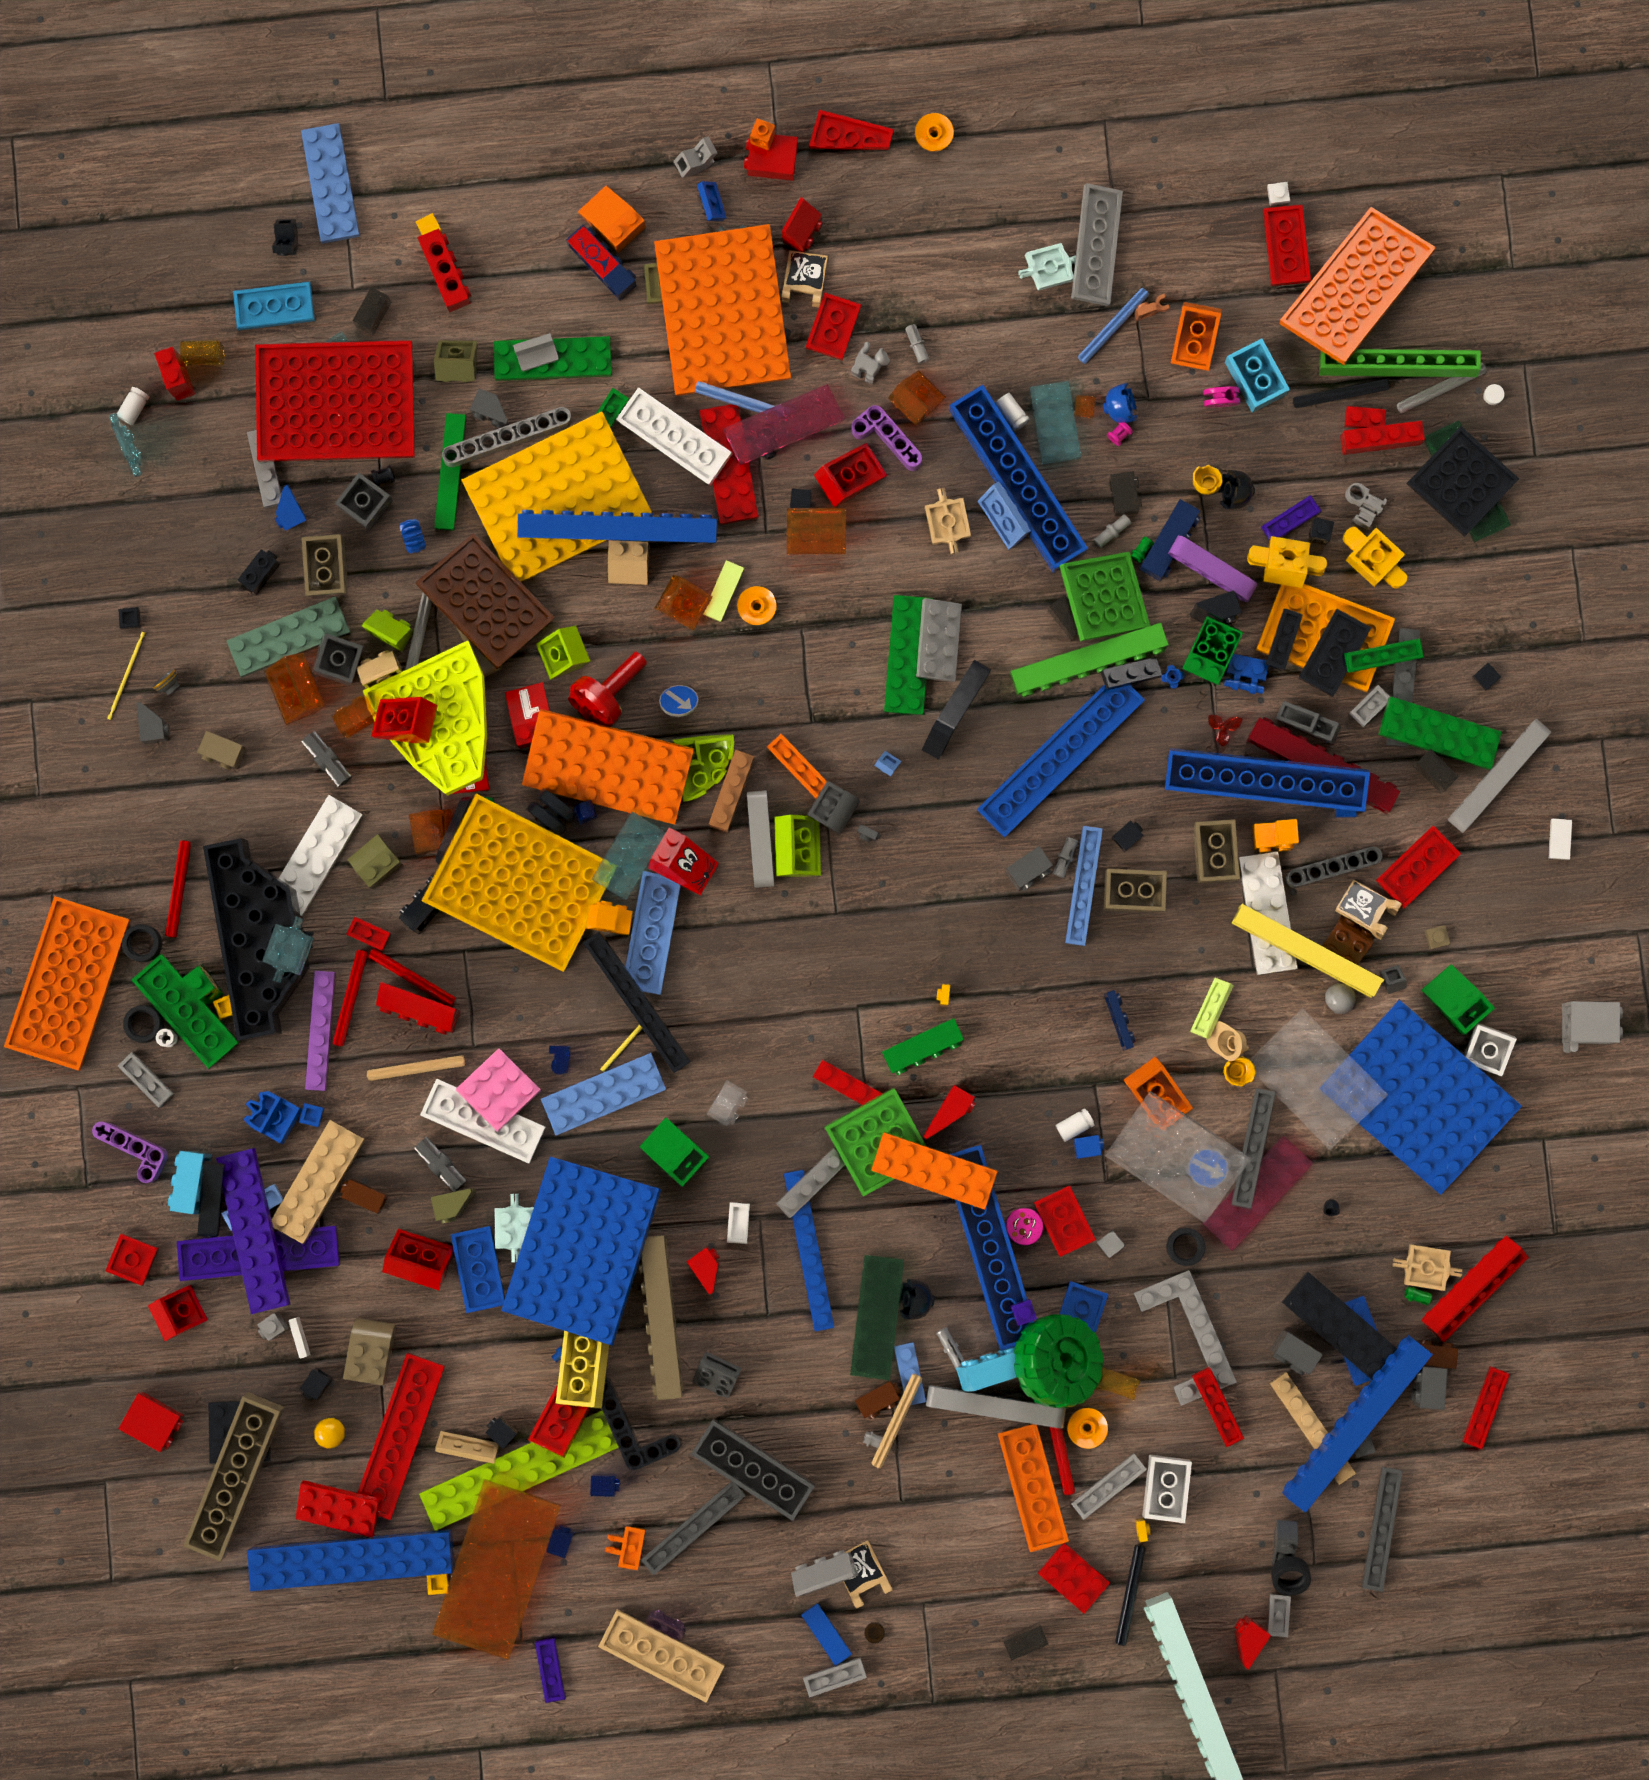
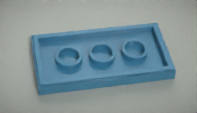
M311 282L233 291L238 331L315 321Z

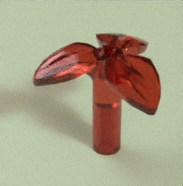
M1212 714L1208 716L1211 728L1221 730L1216 735V740L1221 746L1227 745L1230 740L1227 730L1236 731L1241 726L1243 720L1240 717H1230L1223 722L1222 718L1218 715Z

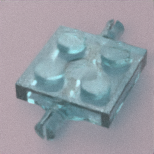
M117 413L109 415L123 455L129 462L128 465L131 467L134 477L140 476L142 472L139 466L142 465L140 461L142 455L138 447H135L132 441H135L131 430L127 429L126 425L120 423Z
M296 916L292 927L275 924L262 962L270 964L277 969L273 981L281 983L284 972L301 975L314 937L306 935L300 930L303 918Z

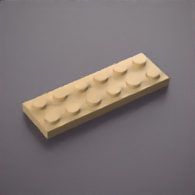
M330 1120L272 1218L273 1227L298 1242L305 1244L365 1139Z
M618 1609L598 1646L704 1702H707L725 1664Z

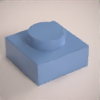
M885 751L874 766L892 776L902 761Z

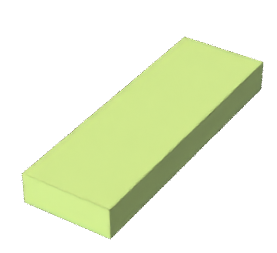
M726 560L703 615L722 622L743 574V567Z
M1214 978L1190 1032L1210 1039L1234 985Z

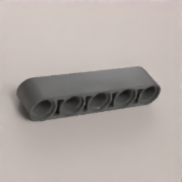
M1369 847L1299 867L1288 872L1285 881L1289 887L1298 888L1368 868L1381 861L1382 852L1377 847ZM1368 852L1375 853L1376 860L1374 862L1368 860ZM1349 857H1354L1357 860L1356 867H1351L1348 864ZM1332 862L1338 866L1336 873L1331 872L1329 869V864ZM1311 868H1316L1319 871L1318 878H1313L1310 875ZM1293 873L1300 876V882L1297 884L1291 880Z

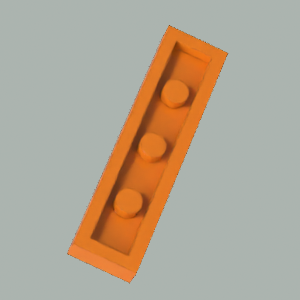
M780 734L767 748L816 799L826 780Z

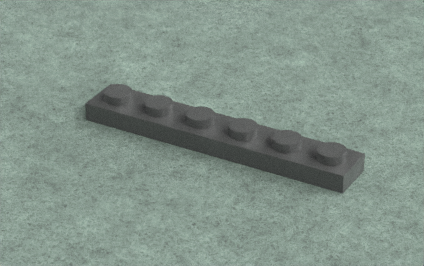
M1400 628L1398 630L1397 643L1418 639L1420 630ZM1417 659L1395 663L1392 697L1412 703ZM1387 738L1386 746L1406 748L1408 744Z
M1258 1088L1255 1090L1232 1206L1252 1210L1276 1092Z
M1381 1466L1361 1586L1364 1589L1383 1592L1403 1473L1399 1469Z
M731 1481L646 1554L641 1561L655 1575L742 1500L746 1494L737 1484Z

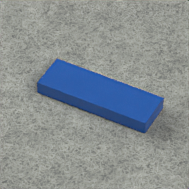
M816 1603L801 1614L835 1666L852 1655V1652L819 1603Z

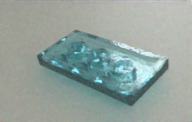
M1069 381L1030 387L1042 464L1080 459L1081 453Z
M631 812L591 880L620 898L627 900L666 832L636 813Z

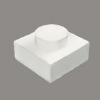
M1287 182L1268 184L1267 190L1270 206L1290 202Z

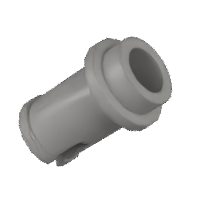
M866 1431L863 1443L867 1447L871 1445L878 1448L883 1437L873 1434V1431Z

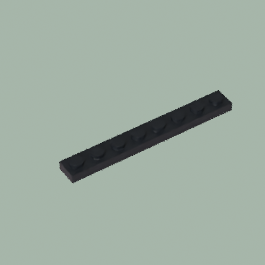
M599 931L584 941L583 944L673 1073L690 1063L691 1061L603 934Z

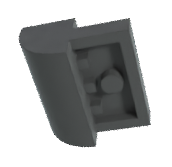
M827 780L807 815L841 835L860 800Z

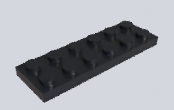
M1309 1272L1304 1274L1281 1301L1371 1380H1373L1375 1372L1381 1370L1385 1365L1387 1357L1397 1350L1393 1344Z

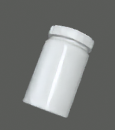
M136 387L131 388V392L128 393L116 414L118 418L130 425H134L146 404V400L149 399L145 392Z
M1010 393L1005 394L995 403L1014 431L1024 427L1030 420Z
M1085 1108L1081 1110L1082 1112H1077L1055 1125L1064 1142L1086 1131L1089 1127L1095 1126L1091 1115Z

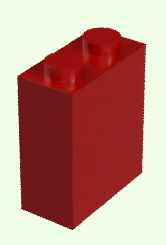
M775 134L769 150L751 144L750 138H747L746 150H749V156L744 159V169H747V176L794 181L798 137Z
M174 347L155 352L161 375L169 393L177 401L196 395L184 360Z
M140 1392L134 1399L118 1429L156 1451L162 1452L165 1449L168 1450L174 1441L172 1436L175 1431L178 1432L182 1427L184 1415L148 1394Z

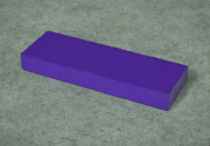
M1310 495L1264 524L1261 529L1269 541L1271 536L1282 538L1321 513V510Z
M556 1638L535 1641L545 1703L565 1700L566 1696Z

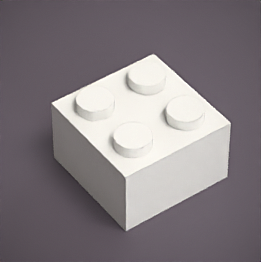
M1478 1023L1475 1025L1464 1056L1478 1068L1502 1076L1517 1039L1515 1036Z

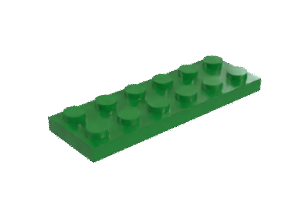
M610 336L554 338L553 342L559 360L524 372L521 370L513 345L527 340L494 341L495 381L612 376Z
M894 595L884 706L885 713L923 716L926 678L916 677L922 600L925 597Z
M1389 697L1378 735L1491 770L1502 732L1398 698Z
M160 954L132 979V982L208 1069H211L240 1043L208 1005L196 997L182 975L163 954Z

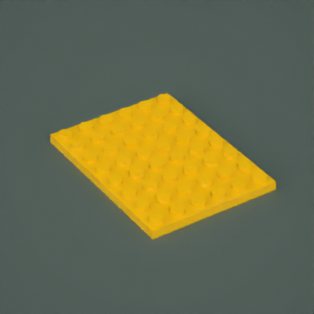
M599 412L462 479L464 487L502 563L521 583L607 541L517 538L518 513L522 514V510H534V514H542V510H554V514L562 515V511H574V515H581V511H592L594 516H601V512H613V516H621V512L633 513V517H641V513H652L603 412Z
M475 794L421 901L564 972L587 927L590 905H595L596 902L600 901L617 866L502 806Z

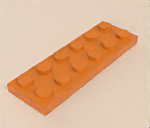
M886 1132L883 1133L871 1170L984 1210L987 1207L998 1173L997 1170Z
M1029 1424L997 1433L1029 1551L1033 1552L1069 1542L1037 1425Z

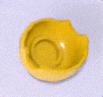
M1207 465L1204 467L1198 466L1195 469L1193 485L1199 493L1210 495L1219 491L1222 486V474L1217 468Z
M1239 1056L1235 1061H1227L1223 1069L1225 1079L1231 1085L1244 1086L1252 1082L1256 1074L1254 1064L1243 1056Z
M326 1418L319 1421L314 1429V1439L318 1445L327 1449L337 1447L345 1438V1428L341 1421L335 1418Z

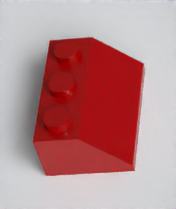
M398 1229L385 1255L382 1272L439 1291L454 1252L453 1246Z

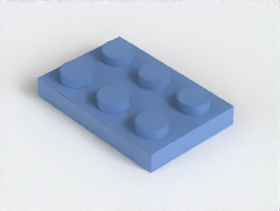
M1000 482L993 484L978 500V503L1008 550L1014 548L1031 531Z

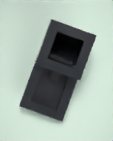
M277 219L274 223L275 241L272 245L273 253H277L280 256L296 255L298 249L296 219Z

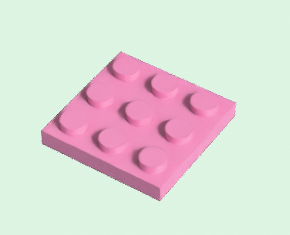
M498 1049L460 1084L456 1091L499 1132L541 1092V1089Z

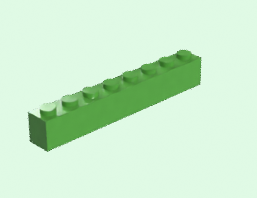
M1357 349L1345 365H1342L1322 351L1319 356V376L1478 377L1481 370V350Z
M1158 623L1012 670L1010 676L1017 696L1027 697L1033 695L1035 690L1041 689V691H1046L1053 688L1052 685L1057 683L1065 685L1070 683L1072 678L1078 677L1083 679L1089 677L1091 672L1097 671V673H1100L1103 669L1113 665L1128 664L1127 661L1131 659L1139 661L1145 659L1146 655L1150 653L1154 655L1161 654L1168 647V642L1162 624Z

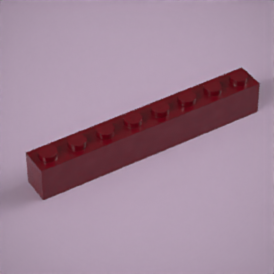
M1259 717L1246 740L1281 760L1362 769L1354 763L1350 765L1344 762V758L1337 754L1330 755L1320 745L1313 746L1309 744V740L1299 735L1296 737L1292 735V731L1283 726L1279 728L1273 725L1274 722L1266 717H1263V719ZM1370 772L1366 804L1388 814L1401 791L1397 790L1395 784L1391 782L1384 783L1379 780V776Z

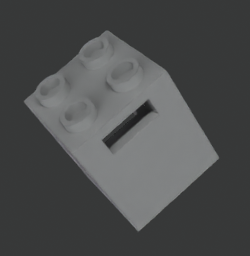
M1571 1001L1562 1003L1563 1051L1565 1053L1578 1051V1044L1620 1043V1039L1623 1037V1029L1620 1027L1623 1009L1620 1007V1002Z

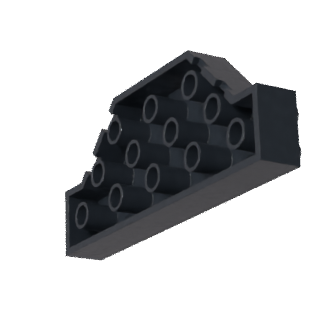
M239 838L205 845L203 850L237 1041H249L282 1034L279 1013L310 968L296 890L251 860L249 843L246 839Z

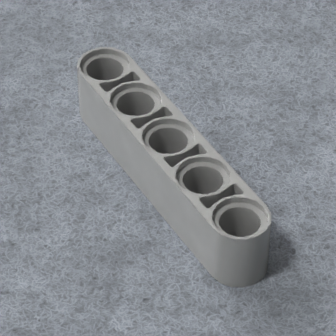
M767 790L747 792L754 887L774 886Z

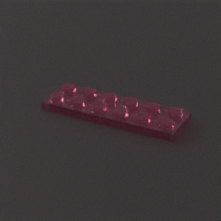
M828 384L725 427L723 432L740 465L842 422L845 417Z
M1282 1136L1262 1158L1252 1210L1231 1205L1234 1194L1233 1189L1202 1224L1233 1251L1313 1162L1285 1136Z

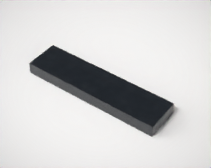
M205 1161L203 1164L198 1236L210 1238L219 1236L225 1164Z

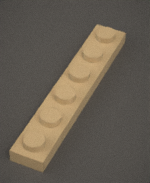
M1284 1372L1269 1384L1312 1447L1317 1449L1328 1432L1287 1372ZM1347 1461L1334 1479L1340 1485L1356 1473Z

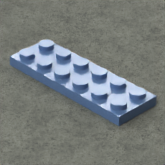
M340 124L301 130L321 243L360 237Z
M646 871L642 873L625 967L642 992L661 995L681 885L660 874Z
M649 1053L546 1096L541 1101L557 1136L667 1089L653 1055Z

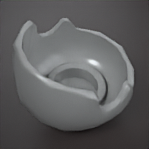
M1344 983L1333 984L1325 994L1327 1006L1336 1014H1346L1352 1011L1356 1004L1354 990Z

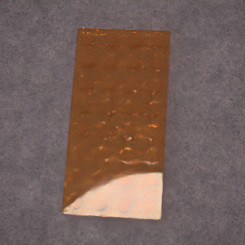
M486 1479L484 1480L432 1635L509 1660L561 1504Z

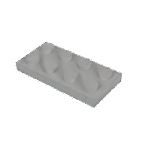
M927 598L922 600L916 677L955 682L962 604Z

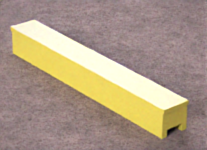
M1244 904L1239 906V910L1232 921V924L1370 998L1375 996L1381 983L1384 981L1379 976Z

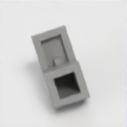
M709 136L704 137L695 148L682 151L674 160V163L682 178L692 176L710 167L715 162L713 158L717 155V151Z

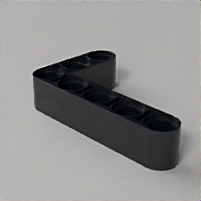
M976 660L972 662L934 723L922 751L938 760L940 759L956 727L992 669Z
M605 1376L608 1389L603 1393L602 1410L627 1467L631 1470H638L677 1452L682 1442L681 1438L673 1433L640 1447L611 1379ZM608 1399H613L616 1402L615 1409L611 1410L606 1407ZM615 1418H622L624 1427H615ZM624 1436H629L632 1439L631 1446L626 1447L622 1444ZM670 1438L677 1441V1447L674 1449L667 1446V1440ZM650 1447H656L659 1450L657 1457L649 1455L648 1449ZM630 1456H639L640 1464H631Z

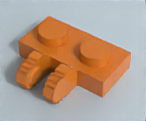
M626 1526L624 1537L608 1534V1540L622 1542L621 1549L611 1546L605 1548L607 1553L620 1555L618 1567L632 1570L639 1569L646 1529Z

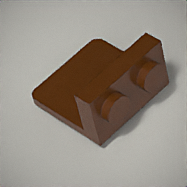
M1340 915L1335 928L1322 944V947L1358 965L1372 946L1375 936L1368 929Z

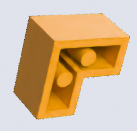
M1297 819L1277 820L1275 823L1254 824L1252 826L1254 850L1259 849V853L1271 852L1272 848H1279V851H1290L1299 843Z
M596 902L595 905H590L586 929L629 935L633 911L627 910V906H612V902Z

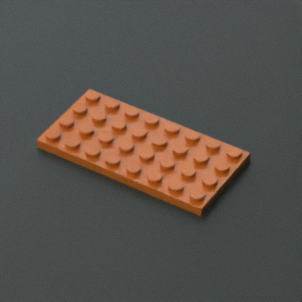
M1370 207L1280 319L1279 324L1342 365H1345L1432 256L1436 247Z
M540 709L522 785L538 790L545 788L550 793L675 825L694 748Z
M54 896L4 1045L5 1048L81 1071L122 949V938L128 930L131 920Z

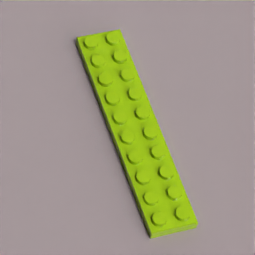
M603 1410L585 1418L565 1458L531 1442L496 1458L494 1464L487 1462L419 1493L436 1531L619 1447Z

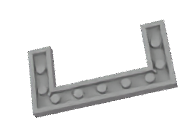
M1189 1270L1133 1293L1141 1312L1178 1297L1205 1362L1211 1368L1220 1389L1237 1383ZM1193 1378L1173 1386L1181 1406L1201 1398Z

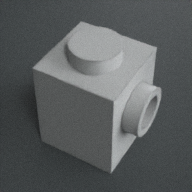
M279 1312L273 1313L257 1324L260 1328L258 1329L259 1334L264 1340L267 1338L268 1341L274 1340L289 1329Z

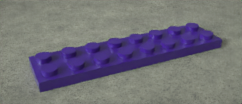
M252 1148L217 1157V1163L225 1164L223 1192L250 1312L255 1314L291 1305L256 1149Z
M337 1226L314 1228L305 1244L298 1242L281 1231L274 1232L283 1271L340 1266ZM234 1236L177 1241L180 1281L242 1275Z

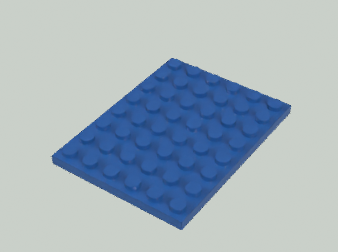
M1400 999L1319 1087L1326 1096L1440 1195L1522 1107L1518 1101Z
M550 1157L501 1311L613 1346L661 1189Z

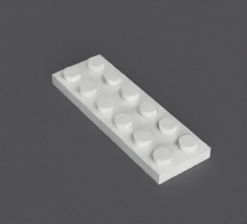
M640 388L635 391L616 419L710 486L733 454Z
M330 795L326 798L279 879L296 890L300 915L302 917L363 817V814Z
M1278 852L1239 857L1238 861L1246 906L1291 929ZM1250 934L1257 975L1297 969L1295 957Z
M436 1079L420 1114L421 1116L530 1164L546 1128L545 1126L516 1114L497 1132L456 1091L457 1087Z

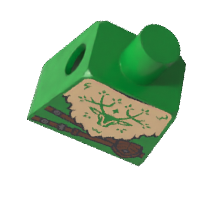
M200 964L183 977L196 997L207 1005H210L225 994L203 964Z

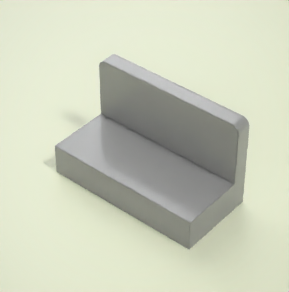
M550 333L513 345L523 372L559 360Z

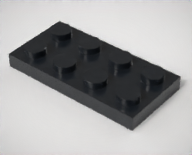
M1336 609L1298 678L1333 697L1347 673L1344 653L1358 651L1372 627Z

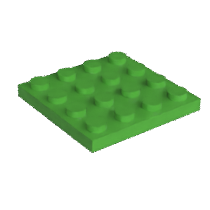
M1130 552L1060 565L1080 641L1132 632L1150 626Z
M895 1088L824 1126L863 1197L894 1180V1178L871 1171L884 1132L926 1146Z

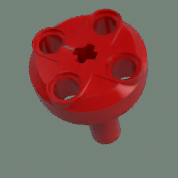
M634 652L602 684L591 677L582 676L570 686V696L568 697L570 704L588 721L612 727L621 716L620 706L614 696L647 665V661L640 653Z

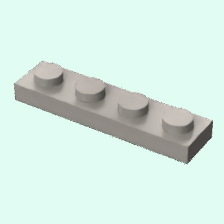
M257 430L247 432L264 508L278 506L282 492L275 462L257 461Z
M832 1148L776 1203L789 1218L803 1207L845 1165L840 1154Z
M1133 1453L1072 1501L1071 1504L1084 1520L1147 1469Z

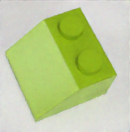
M376 610L363 623L362 627L369 634L402 652L413 634V630L409 628L411 625L402 619L400 621L393 619L394 615L386 610L382 612Z
M576 626L560 628L536 644L550 680L580 669L590 662Z

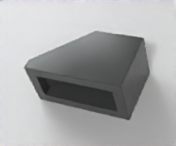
M137 702L140 741L144 744L168 741V736L171 734L169 724L147 706Z

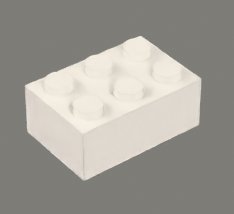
M1149 1455L1142 1513L1144 1518L1185 1523L1192 1465L1189 1459Z

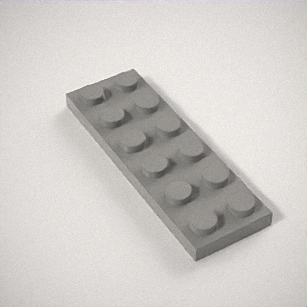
M1088 183L1084 185L1071 299L1105 306L1110 305L1123 194L1121 190Z

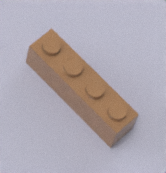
M735 750L709 822L710 827L729 833L755 760L754 756Z

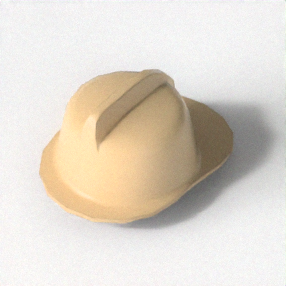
M1217 1021L1210 1039H1206L1209 1047L1228 1061H1235L1244 1051L1249 1049L1245 1035L1221 1021Z

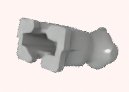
M865 342L864 347L859 351L851 373L860 379L861 372L867 373L865 381L873 384L880 368L889 365L890 359L888 354L883 351V348L879 349L874 359L866 355L870 349V343Z

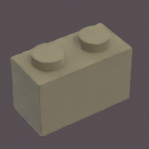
M206 731L197 753L202 755V760L213 763V760L220 763V767L231 770V768L238 769L246 747Z

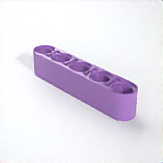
M1177 536L1168 552L1171 557L1225 591L1230 592L1234 590L1236 597L1244 602H1249L1258 586L1255 581L1183 536Z

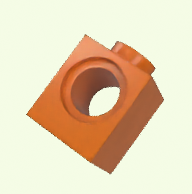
M757 118L750 134V143L769 150L776 134L775 125Z

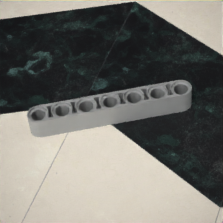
M559 407L450 445L443 450V461L448 467H457L565 429L571 424V413L567 408ZM560 414H565L568 418L566 421L560 422L557 420V417ZM541 421L549 422L547 428L539 427ZM523 427H528L531 429V432L524 435L520 430ZM509 433L512 435V439L504 441L502 436ZM486 440H492L494 445L487 448L483 443ZM468 446H472L475 448V452L467 454L465 449ZM449 453L457 455L453 461L448 460L446 457Z
M1535 719L1447 820L1463 833L1544 742L1551 731L1538 719Z
M928 1386L926 1406L1054 1428H1063L1066 1408H1051L1031 1401L940 1386Z

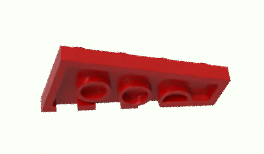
M819 110L809 149L889 150L894 129Z

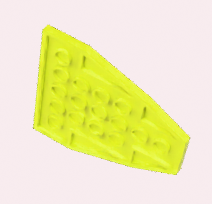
M469 641L463 642L363 690L374 721L380 699L423 697L438 705L429 743L390 741L418 772L447 796L483 779L487 743L485 681Z

